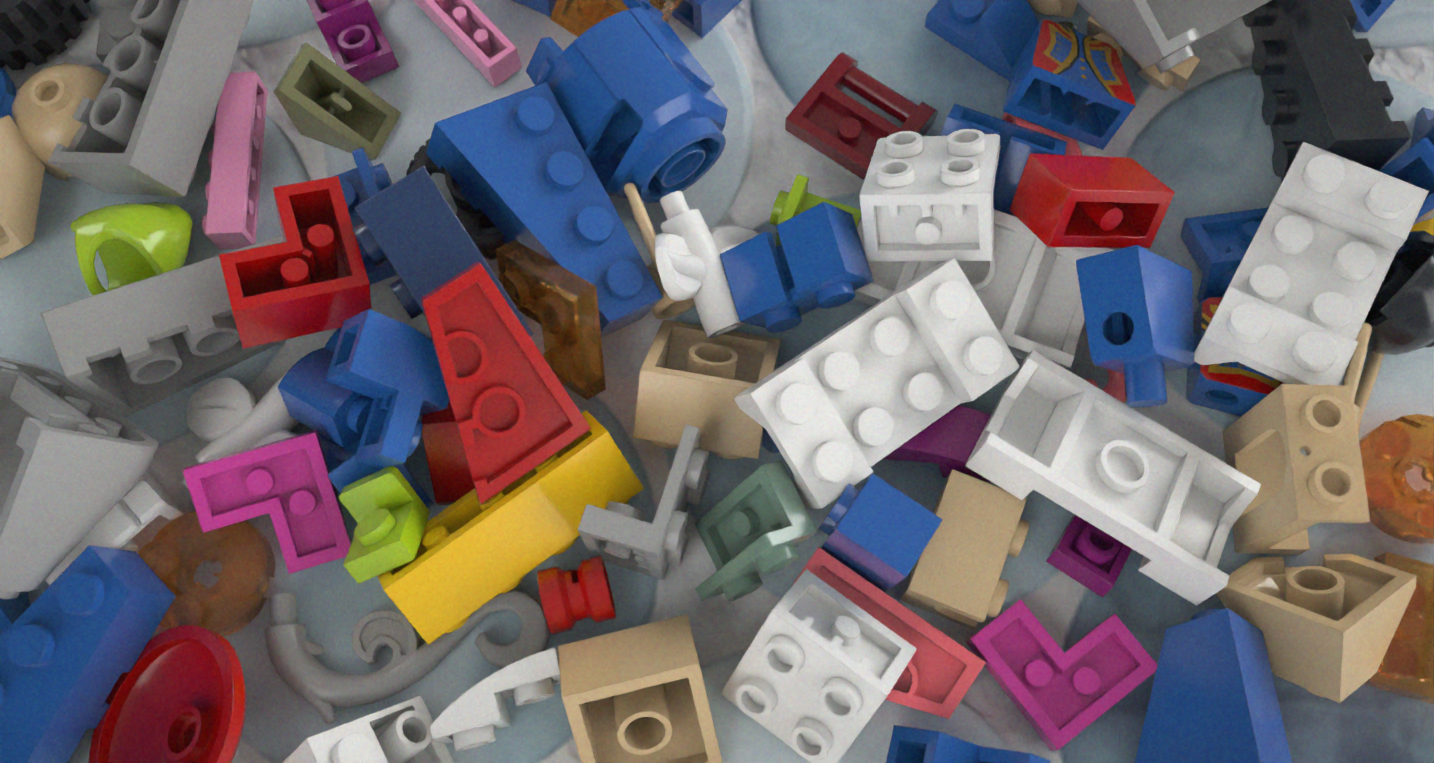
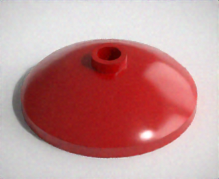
M195 625L177 626L152 638L147 643L131 671L120 675L106 698L105 702L110 706L97 727L94 728L88 763H232L240 743L245 722L246 686L239 658L228 640L215 631Z

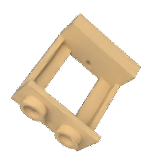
M1281 384L1223 431L1226 464L1261 484L1256 497L1232 526L1235 553L1300 555L1310 550L1307 528L1318 522L1367 523L1370 521L1352 386ZM1300 449H1304L1307 455H1303Z

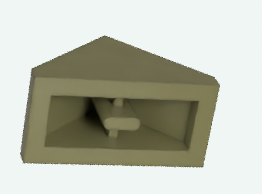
M307 42L300 46L273 91L301 135L349 153L363 147L370 161L377 158L401 115V112Z

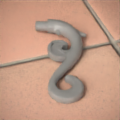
M517 589L498 594L473 612L468 621L459 629L450 633H444L429 645L425 642L420 646L416 629L403 614L391 610L372 611L360 618L352 632V649L358 658L369 665L377 663V653L382 646H389L392 649L393 658L380 670L365 674L339 673L326 668L314 657L315 655L323 654L324 648L319 644L309 641L306 638L305 624H298L295 593H281L269 597L271 627L264 630L271 663L281 679L309 702L328 724H332L335 721L334 706L353 707L373 704L399 694L423 679L490 613L502 610L512 611L519 616L521 621V632L518 638L510 644L499 645L489 639L486 632L479 633L475 640L481 655L492 665L501 669L530 655L545 651L550 638V630L542 604L530 594Z

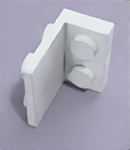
M962 129L952 132L948 136H921L917 132L902 131L893 133L887 138L878 139L859 195L867 261H948L953 258L957 261H993L995 251L993 189L1000 153V135L984 134L976 129Z
M806 569L770 612L723 688L722 694L746 715L753 718L809 762L838 763L886 699L917 648Z

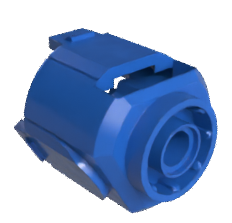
M622 0L629 10L616 13L595 24L574 40L564 51L551 37L541 38L526 72L535 86L544 82L548 83L608 196L627 198L624 186L627 183H633L644 202L658 203L662 197L672 192H683L704 176L719 159L726 144V139L722 132L725 127L728 109L712 90L715 86L714 81L670 25L663 20L662 16L664 14L653 7L648 0Z

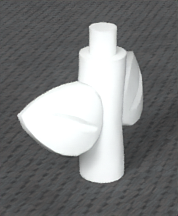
M682 191L672 192L662 197L659 201L667 220L660 225L663 233L655 236V258L665 292L673 301L693 298L708 339L726 334L744 325L745 323L739 321L720 254L761 233L740 226H717L708 229L700 210H689Z
M285 374L268 390L258 403L256 395L244 382L228 377L215 379L193 393L187 404V426L196 438L208 443L193 457L201 463L296 436L297 434L291 431L299 421L289 416L278 389V385ZM184 478L181 482L188 488Z

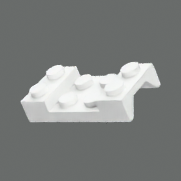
M1303 142L1194 352V362L1201 365L1239 362L1286 384L1339 385L1357 347L1358 342L1355 340L1395 254L1406 241L1429 191Z
M994 210L995 251L993 261L957 262L1014 357L1024 360L1033 349L1069 370L1085 323L1076 260L1114 250L1109 248L1047 247L1017 217ZM861 217V220H860V222H859V225H858V227H857V230H858V233H859V236H860V239H861V242H862V246H863V249H864V252H865L864 236H863V226H862V217ZM945 261L868 262L874 282L855 290L856 296L854 299L873 306L930 267Z
M953 258L930 267L734 397V400L744 413L759 423L769 433L794 474L795 488L806 509H822L841 496L849 483L855 486L873 473L871 467L960 403L971 402L1019 369L1020 366L957 260Z
M1032 349L1019 365L1020 368L1011 375L965 466L1020 500H1023L1034 489L1142 554L1143 559L1138 571L1196 606L1225 588L1229 575L1217 568L1231 527L1256 497L1261 484Z

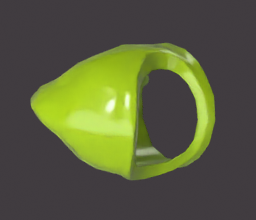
M160 202L144 204L123 203L89 211L79 216L77 220L72 221L70 228L75 233V249L78 264L89 292L93 296L107 292L101 285L95 271L94 261L97 251L106 270L108 291L183 267L190 247L193 226L190 214L174 204Z

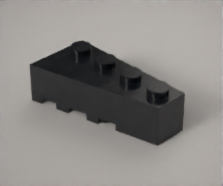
M1272 0L1243 16L1245 26L1251 29L1254 44L1252 54L1253 71L1257 76H1260L1264 93L1262 117L1264 123L1271 128L1274 143L1272 167L1275 175L1281 177V182L1303 142L1379 171L1411 138L1404 121H1391L1386 107H1390L1394 97L1387 81H1374L1371 76L1369 64L1374 56V52L1367 38L1355 39L1352 30L1357 14L1350 0Z

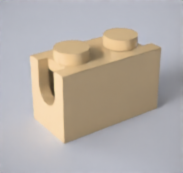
M952 469L942 485L932 512L943 520L911 569L900 600L972 630L976 628L978 621L982 623L985 620L986 615L996 618L1001 610L1009 587V581L1000 578L1007 555L1014 558L1019 555L1029 530L1030 522L1020 518L1027 498L1025 497L1023 500H1020L1000 487Z

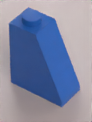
M1229 608L1202 610L1194 614L1190 621L1166 628L1135 763H1292L1263 632Z

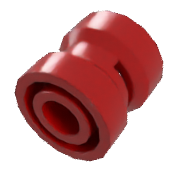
M602 555L582 559L576 570H563L558 566L538 570L537 579L541 602L552 635L572 630L576 622L582 621L585 618H589L596 623L617 619L612 590Z

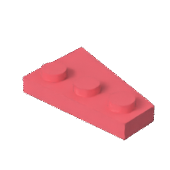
M818 547L797 579L806 569L917 648L885 700L949 719L986 662Z

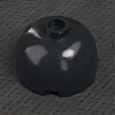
M1424 230L1409 233L1406 241L1403 243L1404 245L1395 254L1364 321V323H1368L1372 327L1367 347L1368 351L1397 355L1434 346V236Z

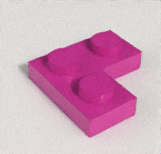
M317 430L187 466L182 470L203 533L270 513L289 574L347 556L352 540L336 488L328 478L330 469Z
M1021 599L966 641L974 654L986 662L985 668L1052 752L1063 747L1157 670V663L1116 614L1106 618L1063 652Z

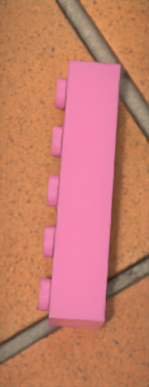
M413 0L494 87L522 68L517 48L471 0Z
M256 72L230 73L225 81L217 104L216 118H214L211 127L214 144L213 150H210L208 154L211 176L210 182H207L205 186L208 208L207 215H204L202 219V228L205 236L219 250L241 249L256 244L268 93Z

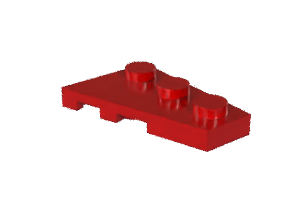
M477 261L420 298L480 504L591 429L480 262Z

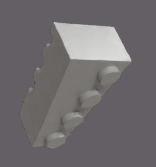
M138 0L129 16L131 21L137 26L132 35L124 38L117 46L113 45L102 66L111 72L95 101L83 97L72 117L82 123L81 127L68 148L59 143L56 145L47 162L104 193L185 197L189 185L195 177L196 165L207 133L213 125L214 113L225 81L231 73L232 61L243 30L248 24L249 12L254 0Z
M279 235L231 252L284 242L283 236ZM219 256L40 313L65 378L124 417L286 341L281 340L242 348Z

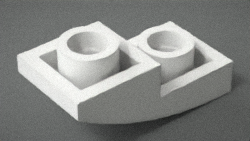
M551 648L514 662L484 678L464 692L430 725L432 740L443 743L454 742L455 751L469 750L496 741L494 730L511 725L506 699L514 697L516 706H521L555 696L553 685L561 683L558 650Z

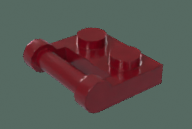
M841 52L786 117L785 130L865 180L878 139L887 138L893 133L902 131H913L921 136H925L934 123L938 110L925 102H921L919 105L915 104L857 68L858 61ZM846 87L902 122L903 125L899 128L840 90Z

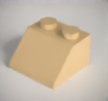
M663 320L640 369L633 438L650 440L655 445L663 448H678L687 424L700 429L702 450L712 451L717 456L726 459H740L743 457L758 459L764 427L744 413L735 402L734 397L776 370L781 339L735 331L708 339L703 326Z
M688 614L558 646L561 696L581 763H723Z

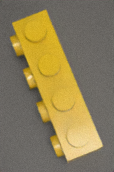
M587 410L581 414L591 427L590 430L484 503L480 504L475 488L427 521L415 560L378 575L385 593L428 645L444 633H450L459 629L468 621L473 612L498 594L514 589L521 583L528 572L550 556L558 555L568 550L580 535L578 527L587 504L605 509L610 501L627 505L630 498L644 489L609 432Z

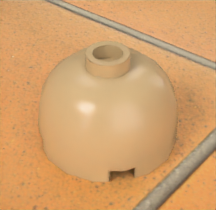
M71 63L48 66L26 80L18 89L12 104V118L19 128L22 138L45 167L44 171L58 180L70 181L66 176H74L47 161L58 143L67 148L69 147L82 125L81 122L72 117L83 97L95 101L108 78V75L94 67Z

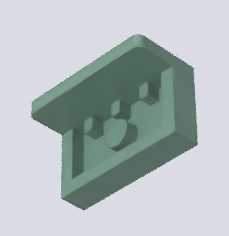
M781 460L761 465L694 523L717 569L713 575L695 588L700 600L703 601L724 593L727 601L731 602L752 593L763 585L759 575L774 573L796 561L800 557L796 547L818 531Z

